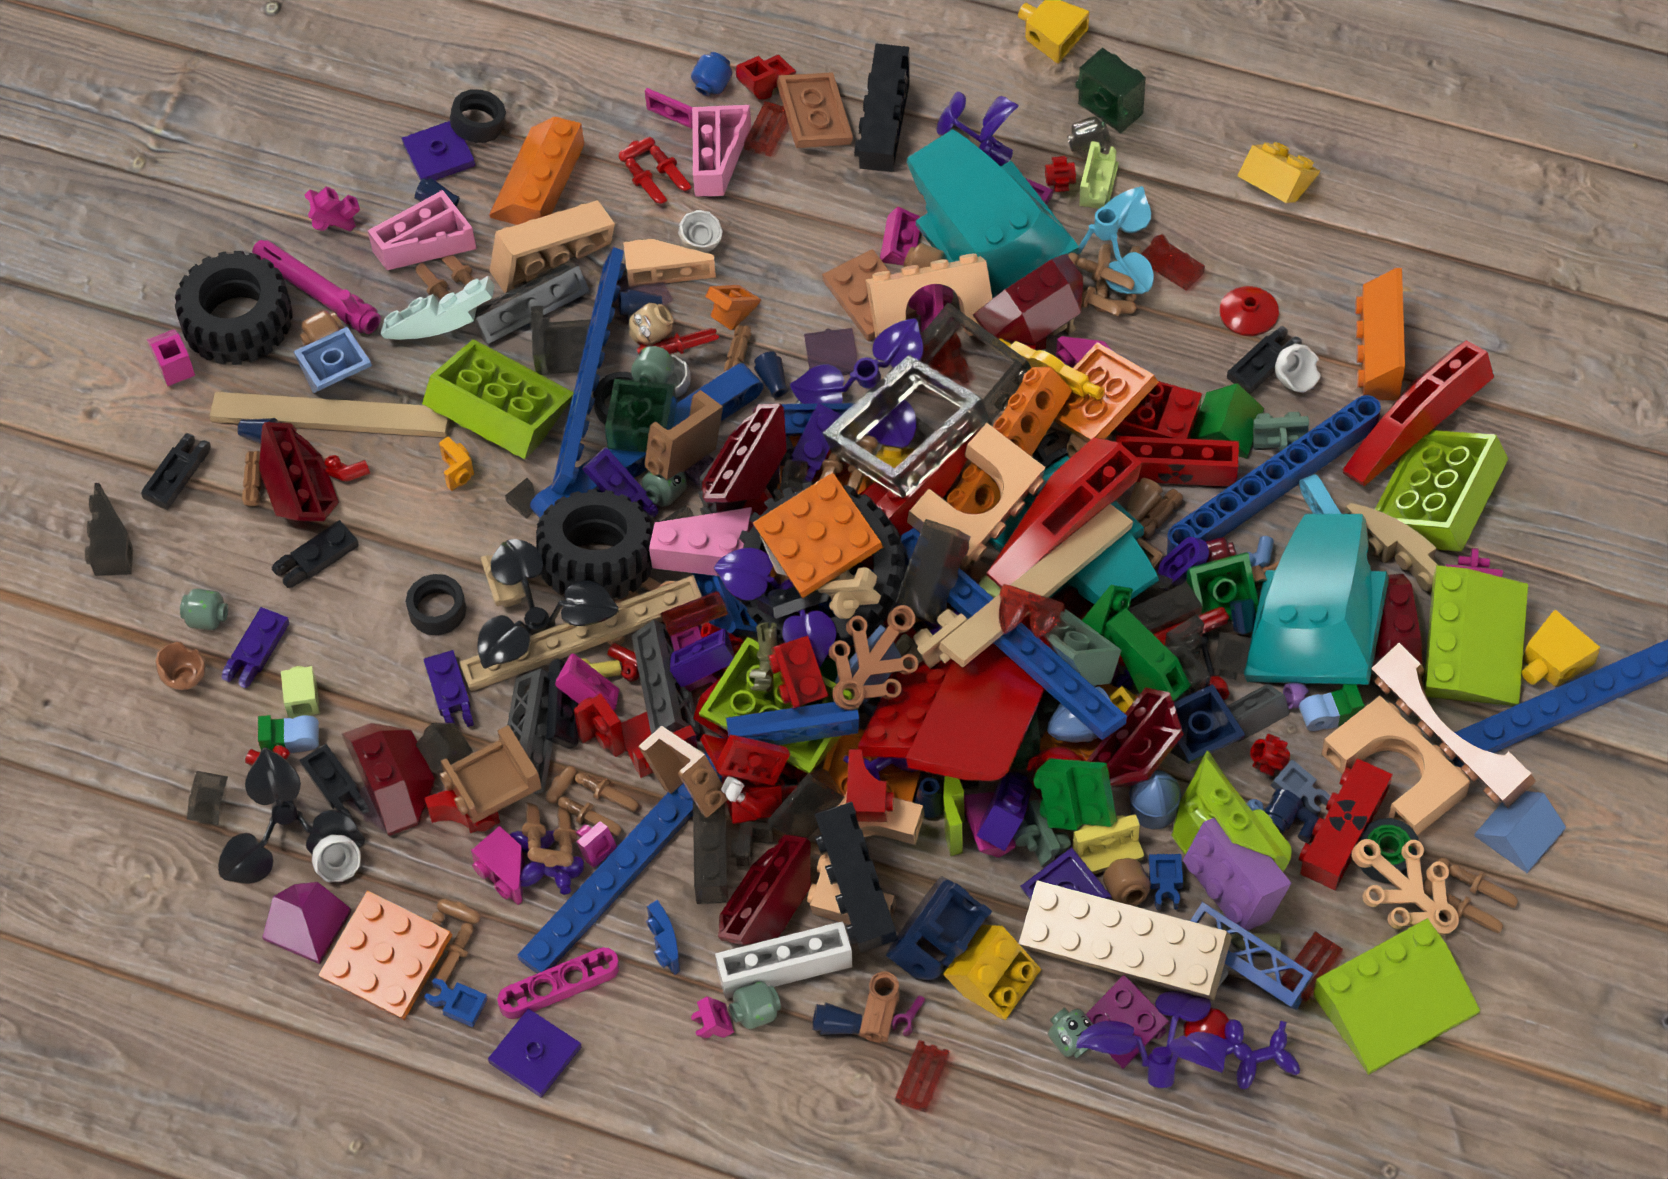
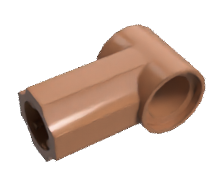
M881 971L876 973L870 980L869 996L859 1033L861 1037L866 1038L868 1041L877 1043L888 1042L895 1009L900 1000L897 977L890 972ZM881 987H889L893 990L886 996L877 993V990Z

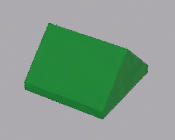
M1238 383L1206 392L1190 439L1239 441L1238 457L1247 459L1253 444V421L1258 414L1264 412V407Z
M1241 553L1187 569L1185 591L1195 616L1218 607H1224L1229 616L1228 621L1232 620L1230 603L1244 599H1253L1255 613H1257L1259 602L1249 553Z

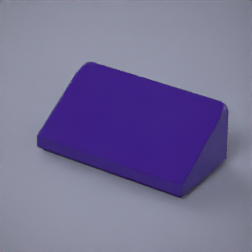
M726 628L671 653L670 672L681 687L730 665L735 655Z

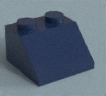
M1213 684L1174 702L1184 735L1170 752L1188 764L1203 758L1207 750L1210 753L1216 752L1245 737L1242 728Z

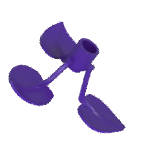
M957 91L938 120L937 133L943 136L951 130L954 124L981 143L979 148L998 165L1003 166L1012 158L1013 150L997 141L992 135L1019 105L1004 96L997 97L987 110L983 118L984 127L981 129L980 135H978L957 119L966 105L965 95Z
M915 318L900 321L882 331L873 343L872 353L876 359L873 360L868 357L859 359L855 363L854 372L850 373V378L845 386H843L844 377L841 371L835 366L823 364L809 369L800 378L791 382L792 392L802 404L843 403L841 392H847L854 381L857 380L861 387L873 389L881 406L873 409L867 417L866 428L869 435L875 437L878 443L884 446L901 449L907 447L913 440L916 432L914 409L902 398H894L886 404L878 384L881 379L879 368H887L891 365L897 371H906L916 366L921 360L923 342L919 325Z
M742 548L732 551L723 556L714 566V570L721 578L726 589L733 596L741 600H754L762 596L766 591L767 582L773 586L774 590L794 587L790 579L785 580L780 585L773 577L768 576L773 564L765 552L756 548ZM802 609L797 611L800 616H791L785 620L782 628L783 640L786 643L808 635L820 668L829 653L830 646L835 642L836 628L831 618L825 613L812 611L806 615L805 610Z
M1180 991L1165 992L1156 999L1155 1007L1161 1014L1173 1017L1171 1019L1167 1046L1154 1048L1149 1056L1141 1037L1134 1036V1027L1118 1021L1095 1023L1085 1029L1076 1042V1049L1088 1048L1102 1053L1117 1055L1127 1054L1138 1047L1142 1057V1066L1148 1067V1083L1157 1088H1167L1174 1084L1175 1065L1178 1057L1223 1073L1227 1054V1043L1223 1038L1214 1034L1194 1032L1187 1037L1180 1036L1174 1039L1179 1018L1195 1022L1205 1018L1211 1010L1210 999Z

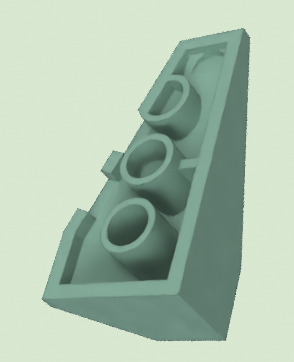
M1050 597L1028 614L1052 650L1094 687L1096 685L1111 684L1121 653L1120 648Z

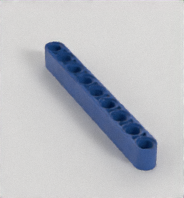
M737 364L625 436L608 449L626 470L636 478L648 470L645 467V458L651 424L657 422L666 430H670L688 418L692 396L700 390L723 406L721 421L755 400L763 391L764 385L745 364ZM589 461L578 467L579 472L574 484H568L563 494L551 491L552 485L539 492L530 503L532 511L540 518L551 504L555 506V501L563 496L568 498L573 492L580 491V493H586L589 489H597V492H602L582 470Z
M1369 395L1358 397L1174 524L1168 531L1167 555L1179 545L1177 542H1182L1188 537L1202 539L1205 542L1224 537L1296 487L1300 479L1313 475L1365 439L1379 422L1381 405L1378 399Z

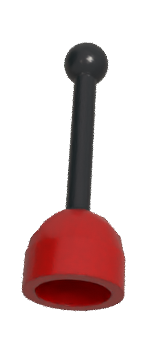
M1201 634L1197 637L1196 642L1201 646L1209 678L1203 684V689L1213 684L1222 699L1226 700L1230 695L1228 685L1223 678L1215 676L1207 647L1209 638L1205 634Z

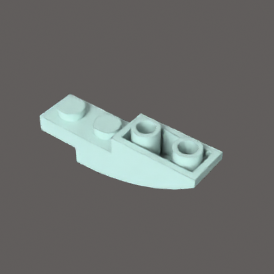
M487 276L480 281L479 279L472 280L462 291L456 294L453 292L449 293L440 302H438L433 294L426 298L419 297L401 312L396 310L387 315L384 319L381 335L384 339H418L458 329L474 321L477 306L492 298L495 284Z

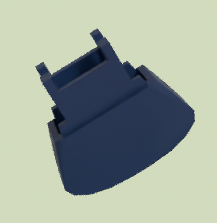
M941 876L897 935L898 940L891 944L886 956L914 978L923 980L935 979L943 973L945 968L956 957L966 951L968 943L983 921L990 916L992 910L975 900L960 885ZM923 936L947 956L938 962L915 943Z

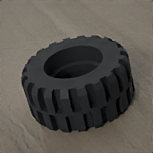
M226 251L220 252L217 257L211 258L208 256L202 259V264L199 266L195 264L189 269L190 275H184L180 281V287L176 290L175 310L185 340L188 341L189 347L194 352L200 353V356L206 360L211 361L214 358L215 363L225 365L226 362H232V365H241L242 361L250 360V363L258 360V356L262 354L266 356L271 353L274 345L279 346L285 339L284 334H287L290 330L293 310L283 275L268 259L263 258L261 260L260 255L254 253L245 255L244 251H234V254H227ZM245 297L258 301L250 311L235 318H218L210 315L219 304L232 298Z
M589 489L586 493L577 491L571 493L568 498L563 496L557 499L555 506L551 504L543 512L544 515L539 518L537 523L536 548L541 558H543L542 579L560 595L565 594L567 588L572 584L584 580L599 583L605 588L612 599L618 598L620 600L629 595V591L634 593L642 586V583L647 581L651 574L652 564L649 547L654 526L650 516L646 511H643L644 509L636 501L632 503L629 497L623 494L617 496L613 491L609 490L597 492V489ZM601 542L613 547L603 550H588L577 546L584 543Z

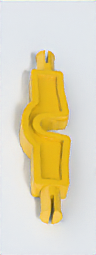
M1002 338L997 340L995 344L996 350L1009 355L1013 363L1029 371L1031 367H1051L1073 390L1072 392L1082 397L1088 394L1097 400L1104 396L1105 390L1103 387L1091 383L1087 375L1065 365L1054 355L1042 350L1036 351L1017 341L1011 344Z

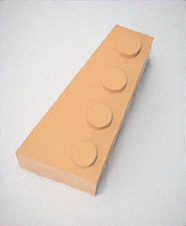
M596 200L564 211H557L538 219H531L515 226L505 227L495 232L490 273L503 292L507 293L514 289L515 285L523 281L528 282L538 277V274L550 268L553 269L569 261L574 256L579 260L611 244L615 223L600 202Z

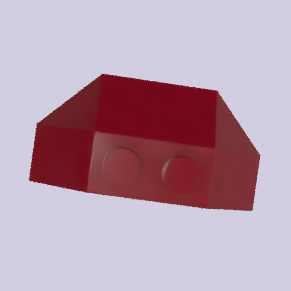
M1067 253L1049 260L1003 290L975 312L973 317L990 340L1002 338L1008 342L1014 343L1017 341L1022 344L1034 345L1081 314L1083 276Z
M781 403L758 404L753 409L754 414L743 420L728 437L702 481V492L705 502H735L759 499L764 493L768 482L778 469L787 451L784 407Z
M264 422L262 425L259 470L275 515L296 521L324 522L336 508L339 501L331 479L325 471L326 466L322 455L307 439L296 432L297 429L292 423Z
M1404 574L1388 575L1389 582L1373 666L1398 643L1422 665V640L1412 584Z
M1145 687L1124 713L1127 715L1126 724L1103 739L1086 760L1088 762L1107 763L1111 787H1131L1148 780L1184 735L1171 693Z
M370 723L342 733L345 744L387 836L417 826L426 806L424 798L430 796L435 785V778L412 730Z
M784 835L778 840L779 844L768 849L752 864L719 915L720 931L718 932V937L721 941L747 945L778 938L811 887V842L808 838Z

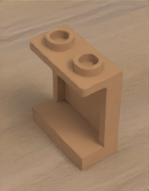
M700 390L692 396L688 418L670 430H666L657 422L651 424L645 458V467L653 475L660 474L668 480L716 450L723 406Z
M509 725L497 730L499 740L452 765H450L447 758L441 761L443 772L439 775L447 791L454 790L457 795L454 798L457 808L462 815L468 814L473 824L542 788L536 768Z
M663 726L658 728L638 746L664 790L672 794L684 783L700 812L705 817H709L728 800L726 794L721 790L723 784L706 755Z

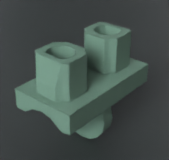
M1299 411L1288 412L1284 417L1273 418L1269 413L1258 414L1253 421L1254 449L1279 447V452L1308 433V416H1301Z
M1038 800L1029 801V808L1019 826V831L1015 833L1013 839L1017 846L1027 845L1030 852L1034 851L1041 867L1048 866L1052 863L1055 856L1062 855L1069 849L1071 841L1067 833L1054 834L1052 828H1048L1047 818H1042L1040 815V803Z

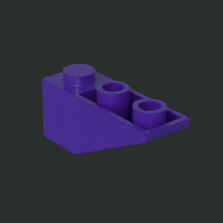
M1008 771L1005 776L1000 778L978 828L977 837L1003 851L1008 847L1024 819L1033 787L1026 776L1019 772Z

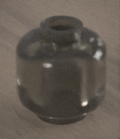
M1090 117L1073 123L1071 126L1072 134L1067 136L1071 151H1078L1079 155L1083 158L1088 157L1091 141L1100 143L1101 153L1107 150V143L1111 142L1105 121H1100L1097 117Z

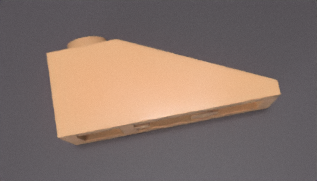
M655 239L623 242L629 288L716 278L715 261L712 254Z

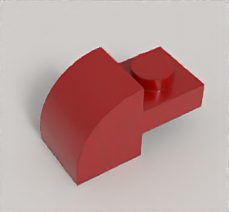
M779 54L767 60L756 56L736 66L737 80L756 98L761 100L772 97L773 89L778 87L777 80L779 75L796 74V70Z

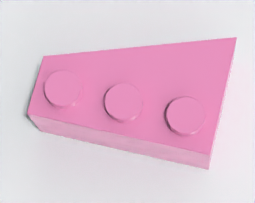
M750 105L692 107L695 197L724 196L751 129Z
M443 190L368 230L372 252L387 271L477 249L473 228Z
M752 507L655 522L649 547L652 568L719 576L714 570L715 564L726 554L744 547V543L739 537L742 530L750 532L753 527V523L749 520L753 515Z

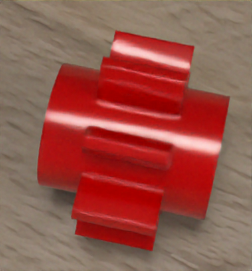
M1065 156L1052 157V164L1045 165L1046 185L1054 186L1055 192L1069 191V184H1076L1075 163H1067V157Z
M1267 734L1266 740H1256L1250 750V757L1254 761L1252 766L1270 776H1273L1275 770L1282 771L1290 760V752L1286 748L1288 743L1272 734Z

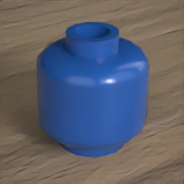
M716 52L702 55L691 73V79L696 85L695 89L705 96H710L711 93H722L733 74L730 61Z

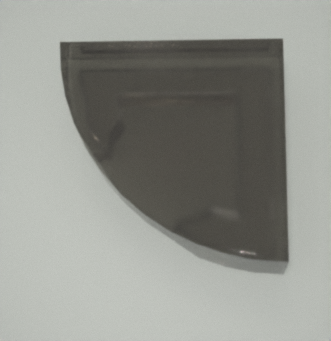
M526 478L505 495L506 502L526 519L533 512L530 508V503L536 496L532 482Z

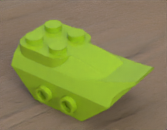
M1207 750L1179 802L1171 836L1186 855L1203 822L1215 818L1232 843L1271 857L1283 872L1291 858L1292 850L1289 842L1283 837L1268 814L1261 809L1253 811L1250 809Z

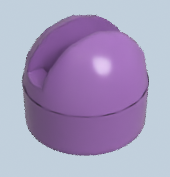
M1301 683L1285 684L1283 688V694L1286 697L1289 709L1299 708L1300 702L1307 698L1305 694L1309 693L1306 686Z

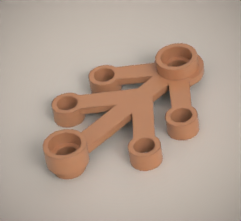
M900 605L888 614V627L870 652L866 636L867 621L862 616H854L847 622L846 630L849 635L853 636L859 669L852 677L848 661L850 654L848 643L839 640L830 646L829 656L836 661L839 682L833 688V699L838 707L851 711L857 709L864 699L883 697L887 700H892L901 693V684L895 679H888L884 683L877 685H863L871 675L894 672L910 675L917 670L919 663L912 654H906L898 659L880 661L898 634L908 631L914 625L915 614L910 607ZM895 616H900L903 619V626L895 622ZM853 621L860 623L861 631L854 630L852 627ZM836 646H840L843 648V656H839L836 654ZM909 660L912 663V669L905 668L903 661ZM887 684L894 686L895 694L887 692ZM844 690L852 693V700L845 699L843 696Z

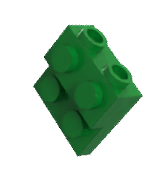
M1049 758L1037 770L1034 777V785L1036 789H1040L1042 792L1043 800L1040 804V815L1042 818H1047L1048 828L1078 830L1082 824L1112 827L1116 823L1117 817L1107 763Z

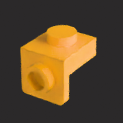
M447 436L439 442L442 460L450 466L444 471L446 485L453 491L458 486L465 485L474 475V470L467 449L461 443L456 444Z

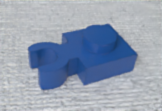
M1149 854L1150 889H1159L1155 894L1156 909L1161 910V902L1164 898H1170L1173 901V908L1178 909L1180 895L1176 889L1183 888L1182 855Z
M433 979V987L440 989L441 993L438 996L426 993L424 996L426 1003L434 1007L444 1005L442 1010L444 1016L474 1027L488 1000L487 994L458 982L454 989L451 990L443 980Z

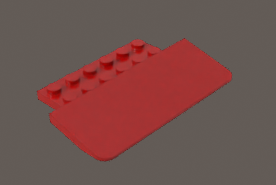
M1028 615L1020 620L1022 624L1050 647ZM994 643L964 667L950 659L945 664L941 660L930 669L922 661L919 663L917 670L910 675L894 672L891 679H895L901 684V693L892 700L881 698L857 747L863 751V756L906 758L908 768L962 780H997L1008 773L1045 689ZM888 684L887 692L895 694L894 686Z

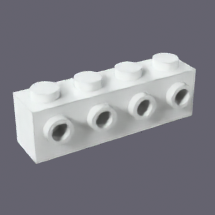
M843 921L715 953L717 971L725 999L733 998L735 990L758 981H762L768 986L776 987L853 967L852 950Z

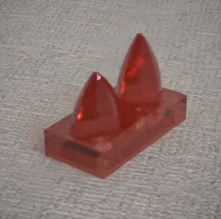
M1164 234L1155 236L1151 244L1141 253L1150 262L1154 271L1185 291L1205 271V265L1192 258L1188 253H1184L1170 244Z
M1003 583L999 594L1001 601L999 606V623L1004 634L1017 627L1027 612H1030V627L1036 638L1049 633L1057 622L1061 623L1065 613L1064 603Z

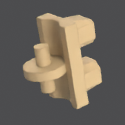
M493 555L480 557L496 606L503 605L507 608L519 604L521 598L526 597L521 581L515 585H504L498 582L491 572Z
M866 567L858 568L855 577L849 571H845L817 589L820 593H826L830 596L832 600L829 605L830 609L840 619L851 618L859 605L878 604L881 597L874 590L878 576Z
M947 609L937 619L939 626L942 628L941 630L932 635L926 628L914 635L913 638L918 646L917 650L930 669L941 660L945 664L951 659L939 649L940 642L967 621L962 613L956 615Z

